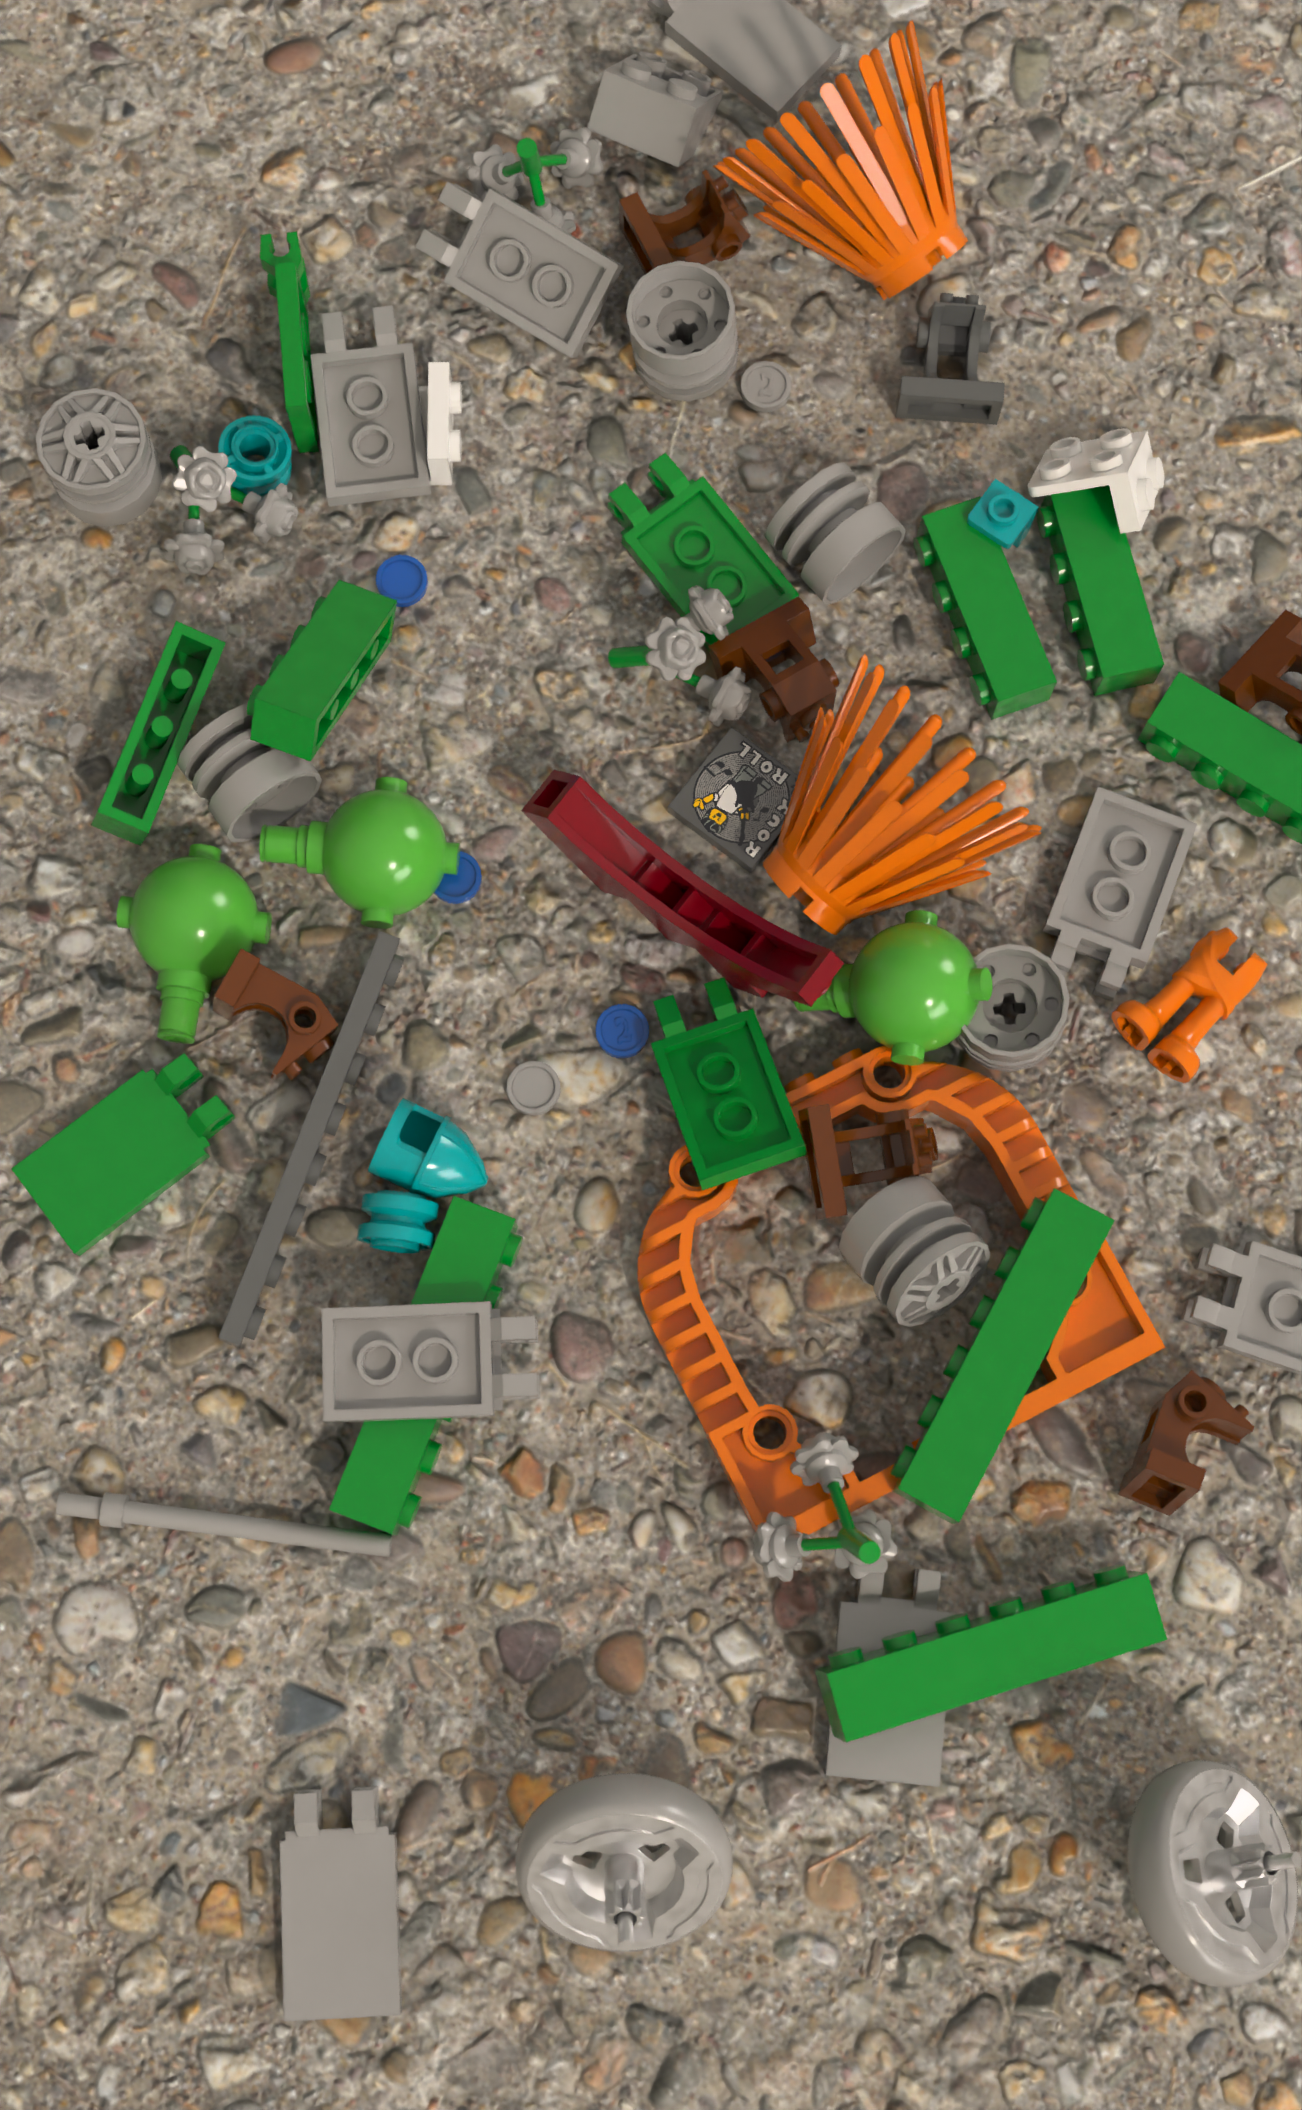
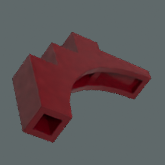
M554 769L521 810L601 891L629 900L668 940L696 949L733 988L761 998L767 992L812 1007L815 1001L829 989L832 979L844 965L842 960L831 949L807 941L774 925L702 880L635 828L581 776Z

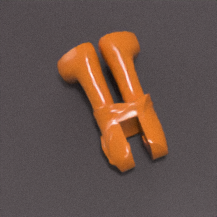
M1228 927L1218 931H1209L1206 936L1196 942L1190 953L1189 960L1172 975V980L1148 1002L1142 1004L1136 1000H1127L1112 1012L1111 1018L1123 1038L1133 1048L1142 1051L1155 1039L1163 1026L1191 996L1201 1000L1184 1020L1159 1041L1147 1055L1148 1061L1156 1069L1182 1083L1189 1082L1200 1067V1059L1195 1052V1048L1200 1040L1219 1019L1224 1021L1228 1018L1235 1006L1255 987L1268 965L1254 952L1246 962L1239 964L1233 970V975L1225 969L1217 960L1221 961L1228 953L1229 947L1238 939L1237 935Z

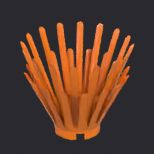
M913 20L906 26V39L910 59L902 30L899 29L896 33H893L888 43L915 153L881 53L877 48H874L869 55H862L858 66L881 124L876 130H874L846 74L840 73L835 78V85L839 93L832 83H824L820 88V95L847 140L850 152L858 166L842 148L814 106L807 100L799 103L798 111L831 159L792 113L786 112L782 114L780 123L816 166L815 169L776 128L766 127L763 130L764 137L805 181L760 140L754 138L746 141V147L749 150L745 148L735 150L736 156L752 170L734 157H725L722 159L723 161L713 166L767 204L763 206L766 212H758L753 216L861 279L872 283L883 301L887 297L895 296L933 270L932 267L942 260L941 256L944 255L948 259L968 242V239L957 223L943 80L941 78L939 83L936 81L931 87L929 94H927Z
M866 654L860 658L835 719L831 709L827 711L824 717L823 708L820 706L777 845L762 862L768 875L788 898L794 895L806 907L802 912L821 928L833 935H837L847 924H850L855 919L864 918L989 876L992 873L985 870H976L986 865L987 861L983 859L1042 834L1039 832L1042 829L1039 825H1027L1026 823L1016 822L1029 814V809L1026 807H1016L972 830L1003 810V805L1000 802H988L1005 790L1006 783L1003 780L990 782L946 813L943 809L937 808L969 781V774L963 769L976 757V752L971 747L962 749L902 804L900 803L914 787L913 778L907 775L931 748L932 737L942 726L943 721L938 714L931 715L840 824L882 761L883 751L879 746L910 698V689L906 685L901 686L893 699L887 702L822 810H820L853 738L884 678V668L879 664L875 667L873 673L869 672L855 699L868 668Z

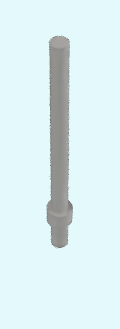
M60 1492L56 1505V1514L96 1519L99 1520L100 1526L123 1529L127 1523L390 1557L393 1535L135 1502L129 1501V1495L105 1492L103 1497Z

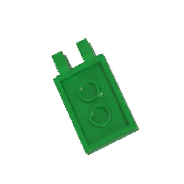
M286 232L289 252L281 257L273 255L275 249L271 234H263L260 240V261L262 268L268 272L267 285L270 295L277 298L286 411L299 453L319 452L307 302L311 294L297 232Z
M666 452L649 464L651 471L647 474V478L660 495L665 498L650 511L646 509L645 505L625 482L609 493L608 498L610 502L607 503V507L621 526L625 528L620 532L622 535V545L681 617L690 613L688 589L695 585L700 586L704 590L717 588L723 593L726 600L729 601L733 610L732 614L734 615V619L725 625L729 634L800 595L703 476L696 481L694 479L688 481L684 473ZM701 630L699 632L705 636V643L703 645L710 652L709 646L719 641V639H717L714 633L711 635Z
M724 977L704 984L715 1021L686 1031L674 995L653 1001L665 1038L652 1042L651 1047L702 1190L807 1155L804 1140L754 1009L737 1013Z
M185 1053L162 1068L158 1075L154 1069L147 1073L142 1069L11 1168L74 1254L81 1256L208 1159L210 1155L205 1150L211 1145L208 1139L236 1118L224 1101L217 1095L194 1110L189 1117L176 1098L202 1079L204 1075Z

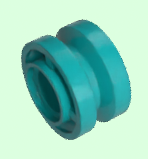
M245 416L233 421L224 429L219 439L218 450L228 457L226 467H231L236 471L237 477L231 487L245 494L252 491L263 497L280 483L285 485L289 483L292 474V448L290 438L281 425L266 417ZM250 455L265 457L264 460L259 462H252L245 458Z
M381 1190L377 1191V1193L363 1195L361 1210L370 1215L371 1219L358 1225V1241L370 1244V1247L395 1253L416 1254L419 1251L433 1249L435 1234L426 1229L425 1224L437 1220L439 1204L426 1200V1197L402 1191Z

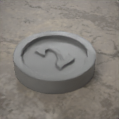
M761 361L754 363L746 369L742 376L741 396L744 402L756 411H776L783 407L790 397V376L781 365L775 362Z
M529 1061L522 1063L511 1072L508 1078L507 1095L509 1101L516 1110L530 1116L542 1115L550 1111L560 1097L561 1087L556 1072L543 1062Z

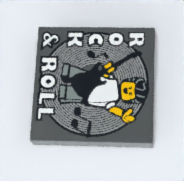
M731 727L671 801L667 812L741 867L752 873L779 838L798 775Z

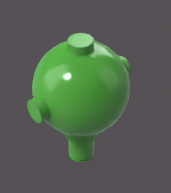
M380 777L376 779L375 790L360 793L344 802L334 812L328 822L312 820L310 825H300V827L263 825L260 835L259 855L261 862L296 864L297 867L306 868L309 874L324 875L331 889L345 904L362 912L361 924L363 926L388 929L393 927L394 916L414 910L426 902L440 885L444 874H458L460 843L447 842L442 825L436 815L422 801L407 794L406 781L394 777Z
M190 845L188 856L172 859L156 867L140 883L134 897L121 896L118 902L117 926L130 929L137 951L143 960L158 972L156 989L161 992L160 1000L162 1001L157 1037L169 1042L184 1044L195 1042L194 1037L196 1036L200 1007H203L204 999L210 997L212 981L226 976L240 949L250 953L255 943L268 944L270 939L271 913L258 911L256 899L247 882L230 866L220 862L221 849L211 845Z
M913 910L905 914V923L886 928L872 937L860 950L854 963L844 964L832 979L829 989L815 1001L812 1007L794 1001V1004L800 1012L831 1010L834 1013H839L844 1018L856 1017L861 1027L874 1040L892 1049L891 1060L902 1065H920L924 1063L925 1052L933 1051L949 1044L962 1033L961 1028L964 1025L968 1026L976 1013L979 1001H988L991 998L992 976L988 968H977L972 954L959 938L937 926L938 916L924 910Z

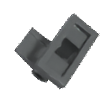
M940 293V302L932 304L928 310V317H919L916 348L925 349L924 376L901 377L897 396L896 418L997 425L1004 403L1005 383L978 380V352L988 353L991 322L983 321L986 305H978V295L953 297L951 293ZM937 355L965 357L964 380L938 378Z

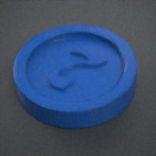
M396 555L388 558L380 565L376 574V585L380 595L397 600L396 607H408L416 604L423 598L428 588V577L424 566L416 558L408 555Z
M460 851L458 874H444L434 894L440 900L451 904L464 903L473 898L479 891L482 882V874L477 861L469 854Z
M628 1004L613 1005L607 1008L598 1018L596 1023L597 1042L601 1049L612 1057L629 1058L635 1056L647 1044L649 1038L648 1021L645 1015L634 1006Z

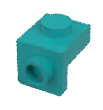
M994 479L968 515L967 523L1005 549H1009L1012 545L1018 548L1030 531L1038 506L1020 493Z

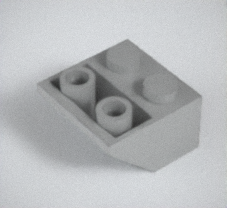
M639 51L638 55L633 54L605 69L587 128L592 132L676 167L691 159L722 99L724 90L712 86V79L707 75L693 70H684L683 73L666 67L667 61L663 57L647 51Z

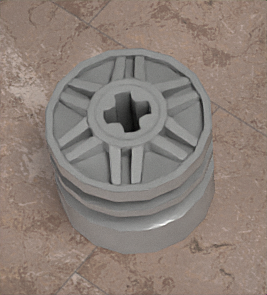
M675 261L657 266L639 279L629 294L626 310L633 357L639 377L651 391L669 400L689 402L709 397L727 383L736 369L739 343L736 329V312L730 287L716 271L700 263Z
M97 388L78 390L55 401L41 418L36 435L38 458L68 512L81 521L102 527L126 524L144 514L157 498L162 481L160 460L150 440L144 421L131 402L112 391ZM94 445H99V447L91 450L90 448Z
M845 462L835 463L806 481L776 512L765 534V538L777 551L783 550L782 557L790 566L806 561L800 577L826 605L842 600L867 582L895 553L903 541L906 532L903 525L881 502L870 503L864 507L870 490L862 481L855 482L856 475Z
M247 704L225 712L204 726L189 740L181 751L177 762L187 780L192 781V786L199 797L211 799L208 809L231 842H245L260 837L263 825H282L309 803L319 790L322 782L318 771L310 761L250 740L253 717L247 715Z
M1008 943L987 948L973 959L977 968H988L991 973L993 985L991 998L988 1001H979L976 1013L968 1026L964 1025L961 1028L962 1033L956 1039L971 1059L988 1069L1015 1072L1032 1068L1051 1054L1062 1036L1070 999L1065 977L1051 958L1032 947ZM1004 1003L1013 1004L1014 1012L1023 1013L1016 1016L1015 1024H1005L1002 1015H994L1001 1012Z
M922 1176L899 1180L871 1197L852 1216L842 1232L839 1250L843 1259L864 1283L874 1286L873 1289L877 1299L881 1304L888 1306L890 1314L898 1324L907 1327L925 1324L941 1316L959 1303L975 1287L985 1272L991 1256L989 1247L979 1235L972 1233L971 1226L966 1220L955 1216L952 1204L930 1180Z

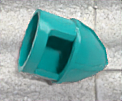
M402 1098L368 1168L369 1173L409 1191V1193L431 1198L467 1194L485 1187L488 1182L483 1160L467 1133L451 1121V1117L446 1115L444 1118Z

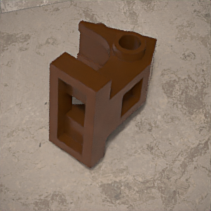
M707 170L702 171L701 185L693 188L685 196L686 206L666 215L648 213L638 192L619 200V226L644 274H647L657 266L675 261L695 262L702 265L714 260L725 261L735 256L742 249V243L751 237L742 220L749 215V212L734 188L728 192L724 190L729 184L723 174L714 179ZM694 228L699 229L703 237L702 240L684 248L677 247L673 239L674 237Z
M799 596L729 634L723 640H719L709 646L717 680L727 675L737 666L745 673L744 683L751 679H756L765 690L759 694L761 703L772 721L776 722L780 719L786 742L797 738L798 742L802 743L810 737L808 731L814 727L820 706L823 708L824 717L829 709L833 711L839 680L828 660L823 658L818 661L809 649V647L816 644L810 610ZM787 659H792L796 663L778 674L772 669Z
M1285 610L1218 682L1220 696L1246 712H1249L1260 701H1270L1288 712L1285 715L1287 724L1301 736L1302 690L1283 681L1280 677L1287 672H1297L1302 675V618Z
M240 949L214 995L212 1011L230 1021L239 1014L255 1010L268 1013L278 1020L286 1033V1048L272 1071L270 1079L275 1081L285 1073L292 1081L303 1070L298 1064L301 1059L305 1057L312 1064L335 1045L330 1036L336 1032L339 1025L317 994L260 964V958ZM306 1017L311 1021L312 1026L301 1028L295 1023L294 1019Z
M829 1104L807 1107L798 1111L802 1137L807 1151L806 1161L816 1220L848 1215L843 1187L884 1180L887 1181L888 1186L904 1178L932 1173L931 1165H933V1161L938 1160V1147L933 1128H927L923 1118H909L908 1109L875 1114L877 1122L875 1126L835 1132L833 1130ZM879 1137L885 1169L855 1174L849 1142Z
M1191 1370L1151 1408L1132 1467L1124 1474L1118 1495L1170 1516L1200 1491L1206 1469L1189 1463L1185 1451L1189 1434L1198 1432L1210 1434L1238 1445L1241 1439L1247 1434L1252 1433L1254 1426L1246 1419L1249 1414L1248 1410L1240 1404L1235 1408L1226 1401V1395L1214 1381L1207 1377H1199Z

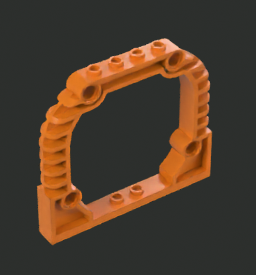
M881 1046L865 1054L862 1053L860 1048L849 1051L832 1062L834 1070L818 1078H815L814 1074L810 1072L784 1086L801 1135L798 1111L807 1107L829 1104L833 1126L857 1114L871 1122L877 1123L875 1114L908 1109L909 1118L926 1110L962 1128L988 1159L1021 1221L1034 1197L1044 1201L1045 1197L1054 1188L1078 1200L1029 1112L1013 1094L982 1073L936 1061H924L920 1065L898 1064L891 1060L892 1049ZM881 1066H891L900 1074L901 1084L895 1088H884L875 1080L873 1071ZM684 1145L674 1153L670 1160L668 1173L670 1188L656 1204L643 1231L637 1263L638 1286L643 1309L754 1531H757L759 1524L766 1522L767 1515L770 1512H778L783 1517L793 1516L796 1520V1531L809 1535L839 1519L831 1495L823 1491L820 1483L805 1486L800 1476L791 1473L790 1465L796 1461L795 1452L802 1445L797 1442L798 1427L796 1421L788 1410L779 1405L766 1404L758 1406L745 1385L700 1298L690 1264L695 1227L714 1218L729 1206L736 1193L739 1178L702 1190L701 1186L694 1187L686 1184L680 1176V1171L685 1165L692 1163L688 1149ZM1106 1239L1040 1365V1369L1048 1384L1024 1396L1007 1431L1166 1348ZM770 1419L781 1425L784 1431V1441L781 1446L771 1450L764 1449L758 1445L753 1431L754 1426L759 1421ZM919 1439L911 1442L913 1448L916 1447ZM894 1464L859 1482L854 1470L842 1475L845 1483L841 1490L850 1513L893 1491L898 1481V1478L890 1474Z

